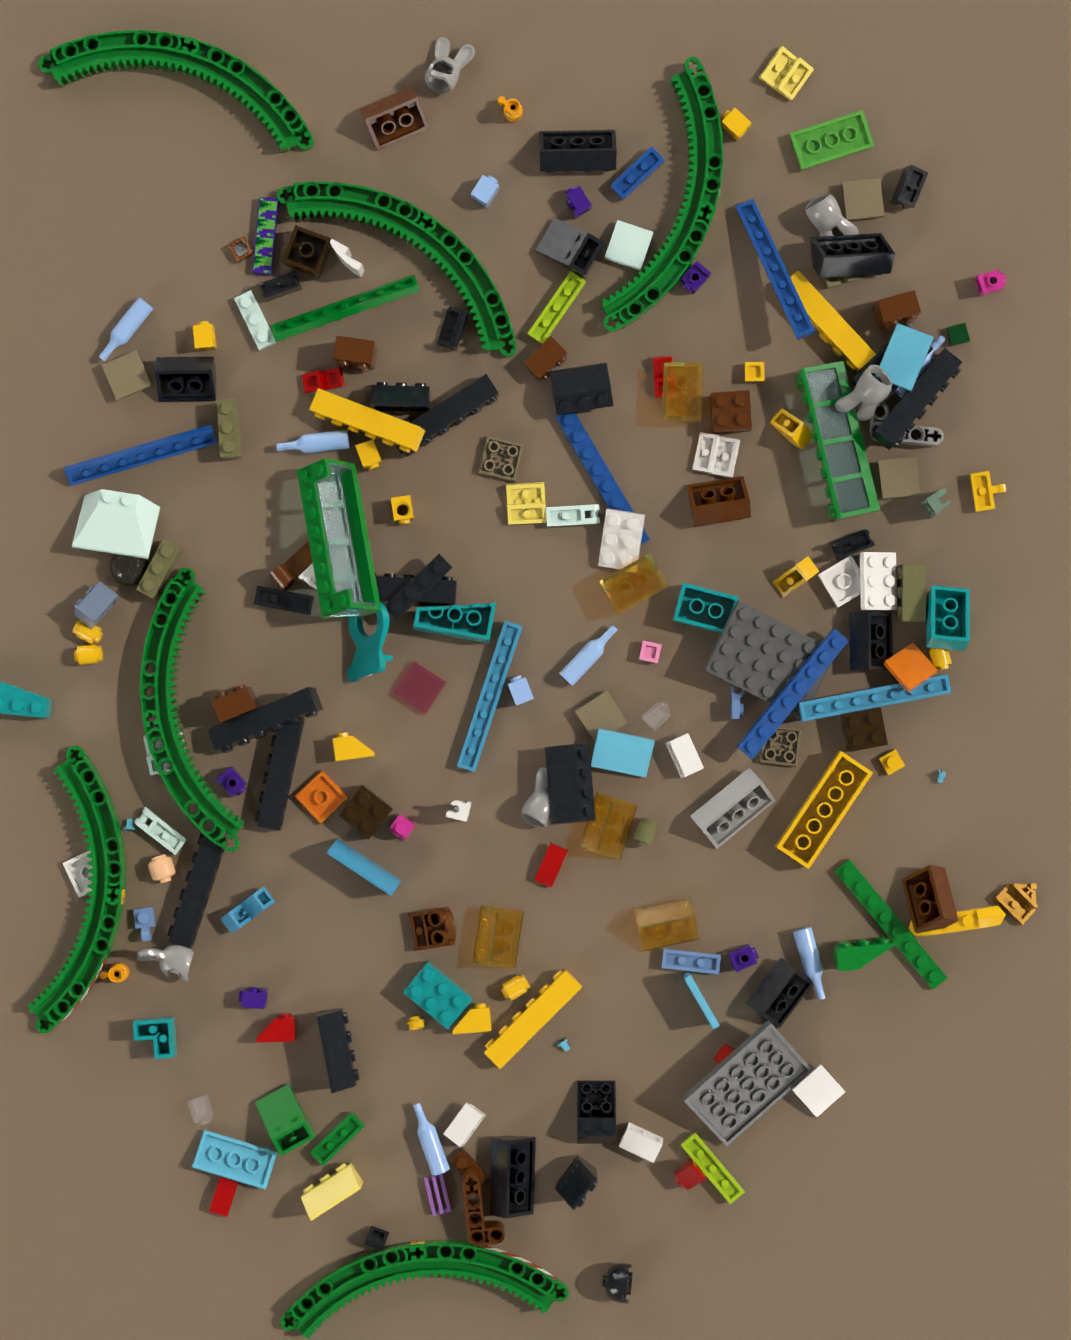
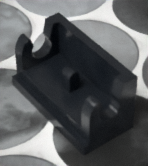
M914 165L905 167L890 203L894 205L901 204L904 209L914 208L928 172Z
M296 271L259 283L266 302L302 290Z
M454 307L447 309L437 345L457 351L468 317V311Z
M864 529L830 542L836 560L875 546L874 541L869 536V530Z

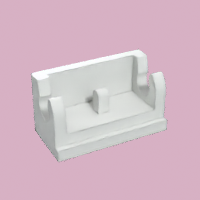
M311 564L299 578L304 582L306 581L314 589H317L313 564Z
M688 733L665 743L681 778L704 768Z
M459 800L451 802L452 805H457L458 807H454V810H448L446 817L467 822L472 802Z
M466 1103L444 1132V1135L459 1147H463L486 1115L472 1104Z
M628 1122L619 1143L620 1148L654 1163L663 1145V1138Z

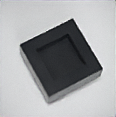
M371 1226L365 1245L383 1251L389 1232Z

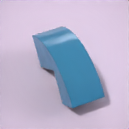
M263 886L220 920L229 932L233 934L272 905L275 900Z

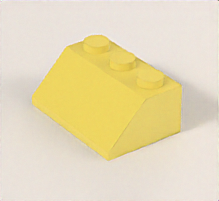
M345 1163L341 1164L335 1169L337 1172L331 1176L328 1173L319 1179L320 1183L317 1185L310 1184L303 1189L304 1193L301 1195V1200L311 1221L361 1189L363 1181L352 1163L348 1165Z

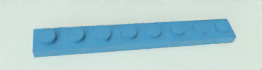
M504 621L457 767L472 772L476 771L523 626Z
M945 674L929 678L909 693L898 683L799 702L798 707L801 722L952 692L949 676Z

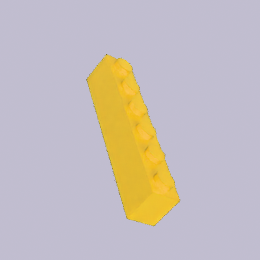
M798 270L790 278L813 327L820 332L819 336L825 343L829 342L833 346V352L838 357L842 356L846 360V366L851 371L855 370L858 372L874 358L875 352Z
M319 388L309 409L315 413L314 417L321 420H325V418L331 419V423L342 427V424L349 426L348 430L359 433L360 430L365 432L366 437L373 440L376 437L383 439L382 443L393 446L394 443L399 445L400 450L410 453V450L417 452L425 430L419 426Z
M566 969L563 972L559 970L552 977L554 981L550 985L546 983L539 990L540 995L536 999L532 997L525 1004L527 1008L522 1013L518 1011L511 1018L513 1022L509 1026L505 1024L498 1031L500 1035L495 1040L491 1038L484 1045L486 1048L484 1054L499 1069L582 988V985Z

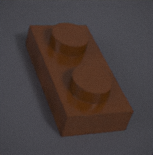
M464 1147L449 1160L462 1177L467 1168H475L480 1173L481 1184L489 1178V1175ZM469 1178L470 1186H473V1178Z

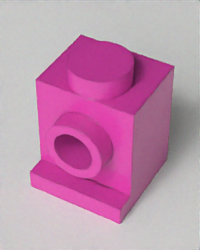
M999 269L977 275L974 278L980 297L1000 291L1004 288V284H1006V277L1004 273H1000ZM990 278H994L995 284L990 283Z
M399 814L389 830L400 839L406 840L416 824L402 814Z

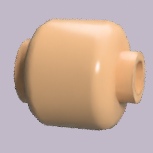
M166 854L151 858V862L148 864L152 879L154 881L159 880L160 884L171 881V876L176 873L172 858L166 857Z

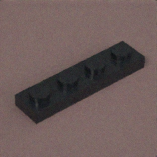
M438 554L384 605L387 611L398 620L453 567Z

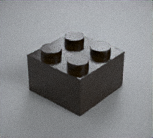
M295 225L282 258L283 264L320 278L332 247L330 244L331 238Z
M881 707L840 714L847 752L888 745Z
M362 785L338 816L367 839H370L394 808L368 787Z

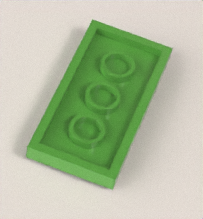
M863 110L792 132L789 135L801 171L874 148Z

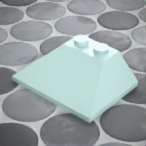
M100 489L84 495L72 547L148 559L160 507L140 495Z

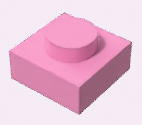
M643 640L639 660L658 663L662 644Z

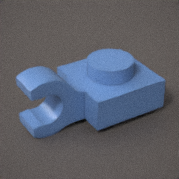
M731 686V719H740V715H743V704H740V697L744 695L745 691L741 689V692L736 694L734 686Z
M154 907L133 909L135 929L141 928L142 941L152 940L150 927L156 926Z

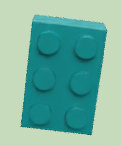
M682 583L672 621L721 633L739 597Z
M931 586L926 595V647L965 651L970 642V589Z
M430 961L425 964L403 992L446 1029H449L473 999L469 993Z

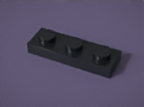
M257 586L254 605L311 615L314 596Z

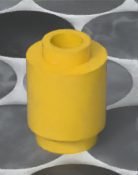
M80 620L76 622L72 633L76 634L77 638L91 645L95 644V642L99 643L103 636L100 627L95 626L91 629Z
M96 644L77 646V650H74L75 662H79V665H86L103 661L102 646H97Z
M930 648L931 662L937 667V670L949 668L948 664L952 663L949 650Z
M522 974L503 983L504 988L501 991L506 999L510 998L512 1001L528 992L527 989L531 987Z

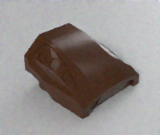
M448 906L408 913L415 947H413L414 951L455 944V922L453 913Z

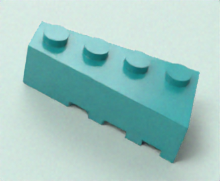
M496 603L417 607L413 628L416 631L489 643Z
M0 680L1 714L41 718L51 717V698Z

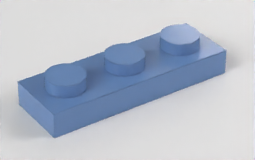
M663 948L661 968L719 974L721 955Z

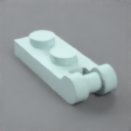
M599 504L546 507L547 527L600 524V518H598ZM585 511H590V518H585Z
M145 807L142 810L143 814L139 818L137 817L134 823L176 855L188 839L149 808ZM148 818L153 820L149 826L145 823Z

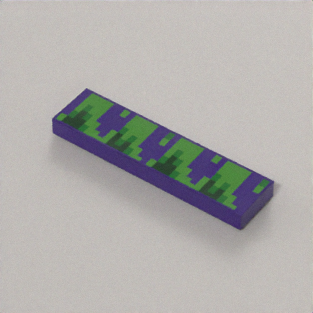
M259 197L253 274L272 275L279 205L277 198Z

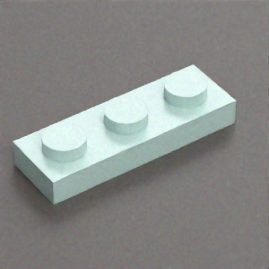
M250 290L234 298L259 351L277 343L253 292Z

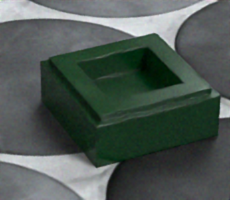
M966 323L946 328L951 347L970 342Z

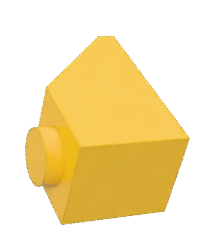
M781 409L769 422L788 441L801 450L812 440L811 430L807 425L784 409Z
M808 556L772 583L784 598L820 571Z
M348 732L339 733L337 738H333L336 761L375 756L373 750L356 737L349 736Z
M486 1003L474 1004V1007H471L455 1025L453 1034L491 1031L490 1006H486Z

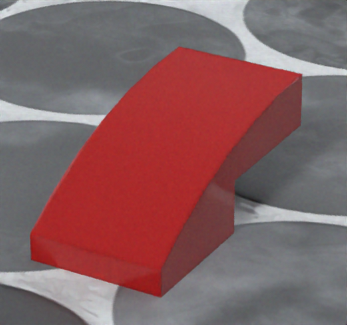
M672 356L653 357L655 397H673Z
M340 367L302 374L304 393L317 392L318 388L326 391L345 387L343 370Z
M550 842L534 881L552 888L568 850Z
M220 1176L209 1212L228 1217L239 1184L238 1181Z

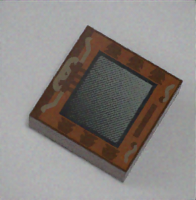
M244 236L228 245L238 263L254 254Z

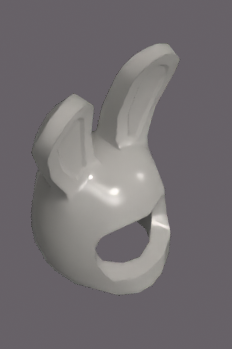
M445 37L439 38L435 44L436 59L425 72V83L427 86L439 94H447L453 91L457 84L460 70L474 57L475 49L472 45H463L453 60L449 57L450 41Z
M831 194L816 197L807 204L805 214L818 229L820 236H833L831 230L834 227H837L842 235H856L859 233L857 227L842 216L840 207Z
M870 365L859 378L855 390L839 399L835 403V408L840 412H848L860 402H863L864 404L857 412V418L860 421L869 420L874 415L876 405L881 403L891 392L892 381L880 366ZM871 373L877 374L881 382L875 379Z
M544 767L538 770L535 791L521 809V815L529 825L546 828L551 824L549 793H547V768Z
M170 945L164 950L145 948L137 952V960L159 961V967L163 973H175L182 981L188 982V971L194 951L181 945Z

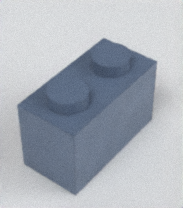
M99 582L96 586L92 585L86 593L87 596L84 599L80 598L74 606L76 608L74 616L91 629L116 604L118 595L102 582Z

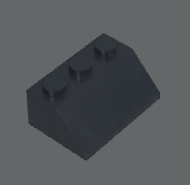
M157 357L154 372L159 402L216 401V367L214 357Z
M607 362L550 371L556 415L613 406Z
M377 382V385H372L370 406L377 411L427 412L430 410V386H426V383H415V386H407V383L398 382L396 386H391L387 382Z
M850 613V670H888L883 664L892 657V613Z
M781 957L769 974L762 980L756 991L750 996L746 1004L780 1028L812 987L813 982Z

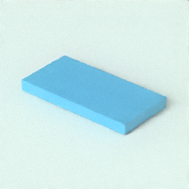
M204 1130L192 1168L266 1190L278 1152Z

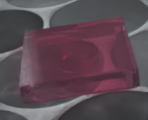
M414 661L394 694L426 714L447 682Z

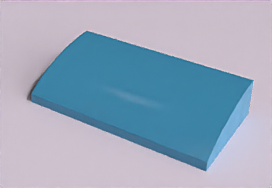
M337 839L327 852V854L390 896L394 894L402 880L340 839Z

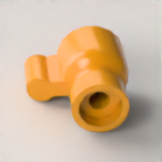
M500 96L498 98V105L504 108L506 120L509 122L519 121L523 113L520 102L517 99L506 101L505 97Z
M116 963L109 971H102L99 976L101 979L109 977L112 982L120 983L129 977L130 970L126 964Z

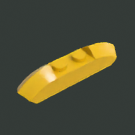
M998 905L958 910L956 912L959 921L944 929L915 933L912 919L909 929L914 936L980 929L1001 925L1006 914Z

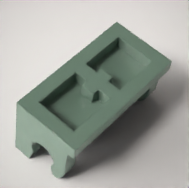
M945 488L920 502L930 518L938 515L940 510L950 504V500L943 504L942 500H939L941 496L947 493Z

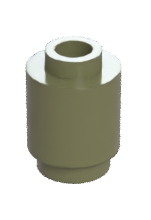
M645 817L642 818V821H639L634 835V839H637V844L647 847V844L652 845L658 828L656 827V821Z

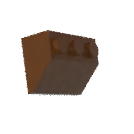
M413 87L360 108L377 151L429 129L423 109Z
M743 476L687 485L694 527L751 518L750 499Z
M928 865L902 879L915 933L944 929L959 921L944 867Z

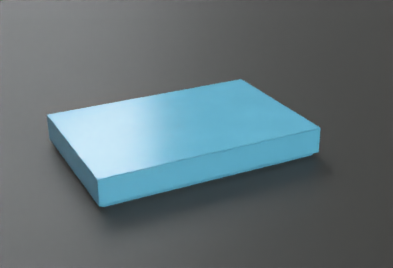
M897 323L880 364V367L891 379L893 385L912 391L934 337Z
M598 728L591 757V767L646 778L655 740Z
M689 971L683 974L684 980L712 1029L720 1026Z

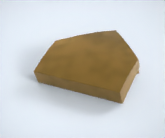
M1037 883L1006 884L993 899L1019 925H1023L1035 912V908H1038L1036 904Z

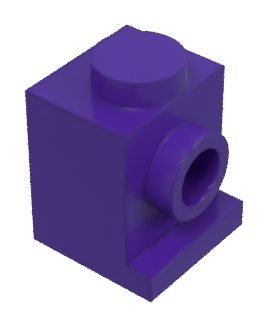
M573 186L565 191L568 199L566 204L571 211L574 209L573 216L575 219L592 209L590 201L580 186L577 188Z
M696 261L681 278L682 287L688 292L696 293L710 277L711 272ZM694 274L697 275L699 278L696 281L692 280L691 276Z
M233 766L229 767L216 779L232 797L235 795L239 797L246 790L245 786L248 784ZM232 779L236 781L234 787H231L229 784Z
M749 944L728 952L735 972L757 964L756 959L759 958L755 947L751 948ZM743 955L748 956V960L745 962L741 960Z
M248 987V990H240L238 1000L242 1002L241 1007L265 1009L268 988L264 987L262 991H259L258 987Z

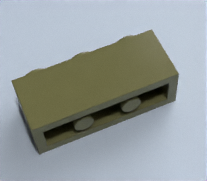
M237 399L217 400L220 458L223 460L242 459L239 401Z
M163 539L136 590L157 600L183 549Z
M901 564L900 568L897 569V579L900 580V587H897V599H900V606H897L896 611L897 618H900V622H926V564Z

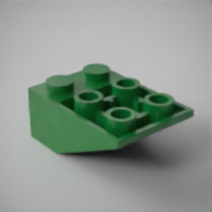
M876 937L875 941L856 939V943L848 942V940L837 941V945H832L834 968L838 972L859 970L894 947L895 943L886 937Z
M289 1084L255 1102L269 1136L280 1156L305 1144L317 1135Z

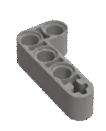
M885 404L882 406L876 405V408L883 410V417H877L874 413L873 417L868 420L867 435L873 441H877L872 437L873 427H879L889 415V409ZM915 425L909 434L905 432L902 435L904 439L900 444L935 447L944 440V433L937 427ZM911 431L919 433V440L912 439ZM934 433L935 436L938 437V439L935 440V442L931 437H927L926 439H924L925 436H931Z

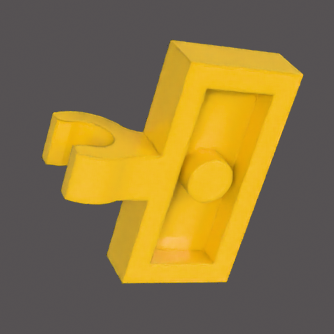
M989 471L969 474L975 512L995 509L993 494L1005 493V484L992 486Z

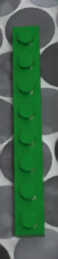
M411 275L270 326L274 339L277 342L296 334L305 333L313 328L322 327L330 322L339 321L347 316L359 314L364 310L376 308L381 304L393 302L398 298L412 295L420 291L415 275Z
M847 859L834 870L932 990L948 978L850 859Z

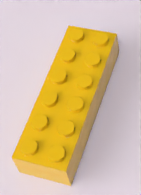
M838 751L775 847L809 869L873 772L842 751Z

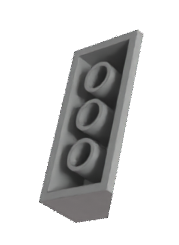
M749 767L690 817L714 847L718 849L776 800L760 778Z

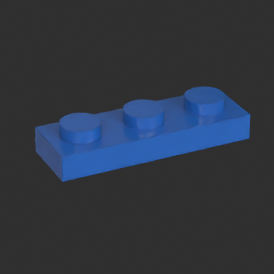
M651 147L610 185V188L622 200L626 199L665 162V159Z

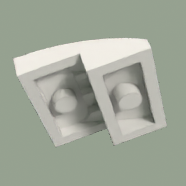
M331 239L330 244L339 260L350 271L362 277L365 271L362 263L350 258L351 252L348 247Z
M700 432L692 470L733 478L740 440Z
M821 1064L792 1088L793 1092L816 1117L845 1093L843 1088Z

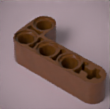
M325 526L326 540H338ZM309 541L283 565L280 564L269 574V577L281 590L285 591L313 564ZM334 545L328 546V551H329Z
M467 1168L463 1173L462 1185L468 1240L474 1246L500 1244L505 1238V1226L498 1220L485 1221L480 1173L475 1168ZM469 1178H473V1186H470ZM471 1195H475L478 1198L476 1200H471L468 1197ZM475 1213L478 1214L479 1217L472 1218L470 1215ZM499 1230L501 1233L496 1235L492 1231ZM474 1232H480L481 1235H480V1236H474L473 1233H474Z

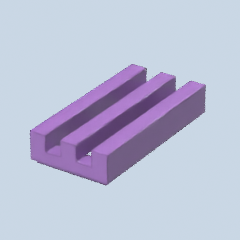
M443 1173L424 1177L432 1215L451 1212L452 1209ZM437 1178H440L446 1208L442 1206ZM429 1180L433 1182L439 1207L438 1210L435 1208Z

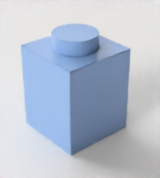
M482 175L471 192V198L488 208L499 190L498 181L490 175L488 177Z
M520 675L510 679L511 683L508 686L516 706L534 699L526 677L522 678Z

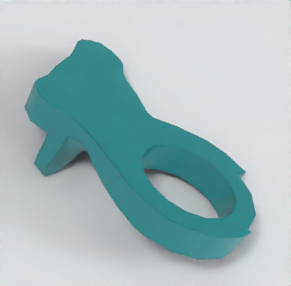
M381 602V611L376 612L378 619L377 628L371 636L367 635L364 631V616L348 618L349 632L357 645L353 662L347 670V678L351 682H358L364 677L382 673L386 668L385 661H393V656L382 652V646L389 628V615L386 607Z

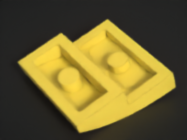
M781 46L761 73L759 79L784 97L793 100L814 69L803 59L795 57L785 47Z
M544 482L506 484L508 525L547 523Z

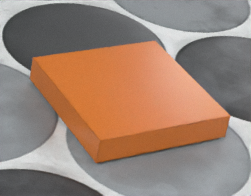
M914 642L887 659L883 664L908 693L938 672L937 668Z
M323 770L295 795V798L320 824L349 798Z

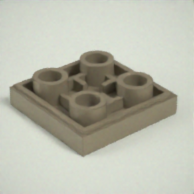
M880 178L842 182L845 218L848 221L885 216Z
M137 350L101 365L117 401L153 386Z
M487 436L478 474L516 482L524 444Z
M916 457L877 461L882 499L921 495Z
M605 691L575 711L594 742L598 728L616 731L628 723L608 691Z
M779 726L760 749L759 763L798 767L802 729Z

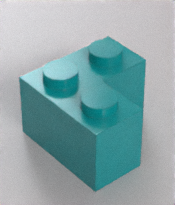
M175 1016L137 1018L133 1021L134 1041L153 1040L154 1059L174 1058L177 1055Z

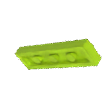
M570 271L527 335L543 344L585 286L586 281Z
M696 1132L680 1144L730 1205L745 1193L743 1188Z

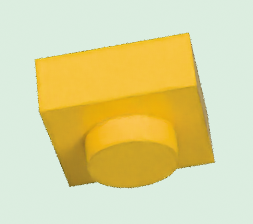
M745 362V382H764V362Z
M896 749L878 758L887 775L905 766Z

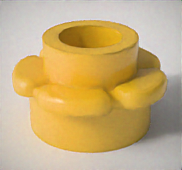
M421 1016L409 1018L410 1021L407 1022L410 1031L425 1027V1019H421Z

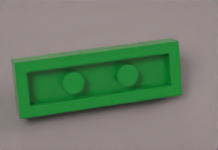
M351 1112L310 1153L324 1166L365 1127V1124Z

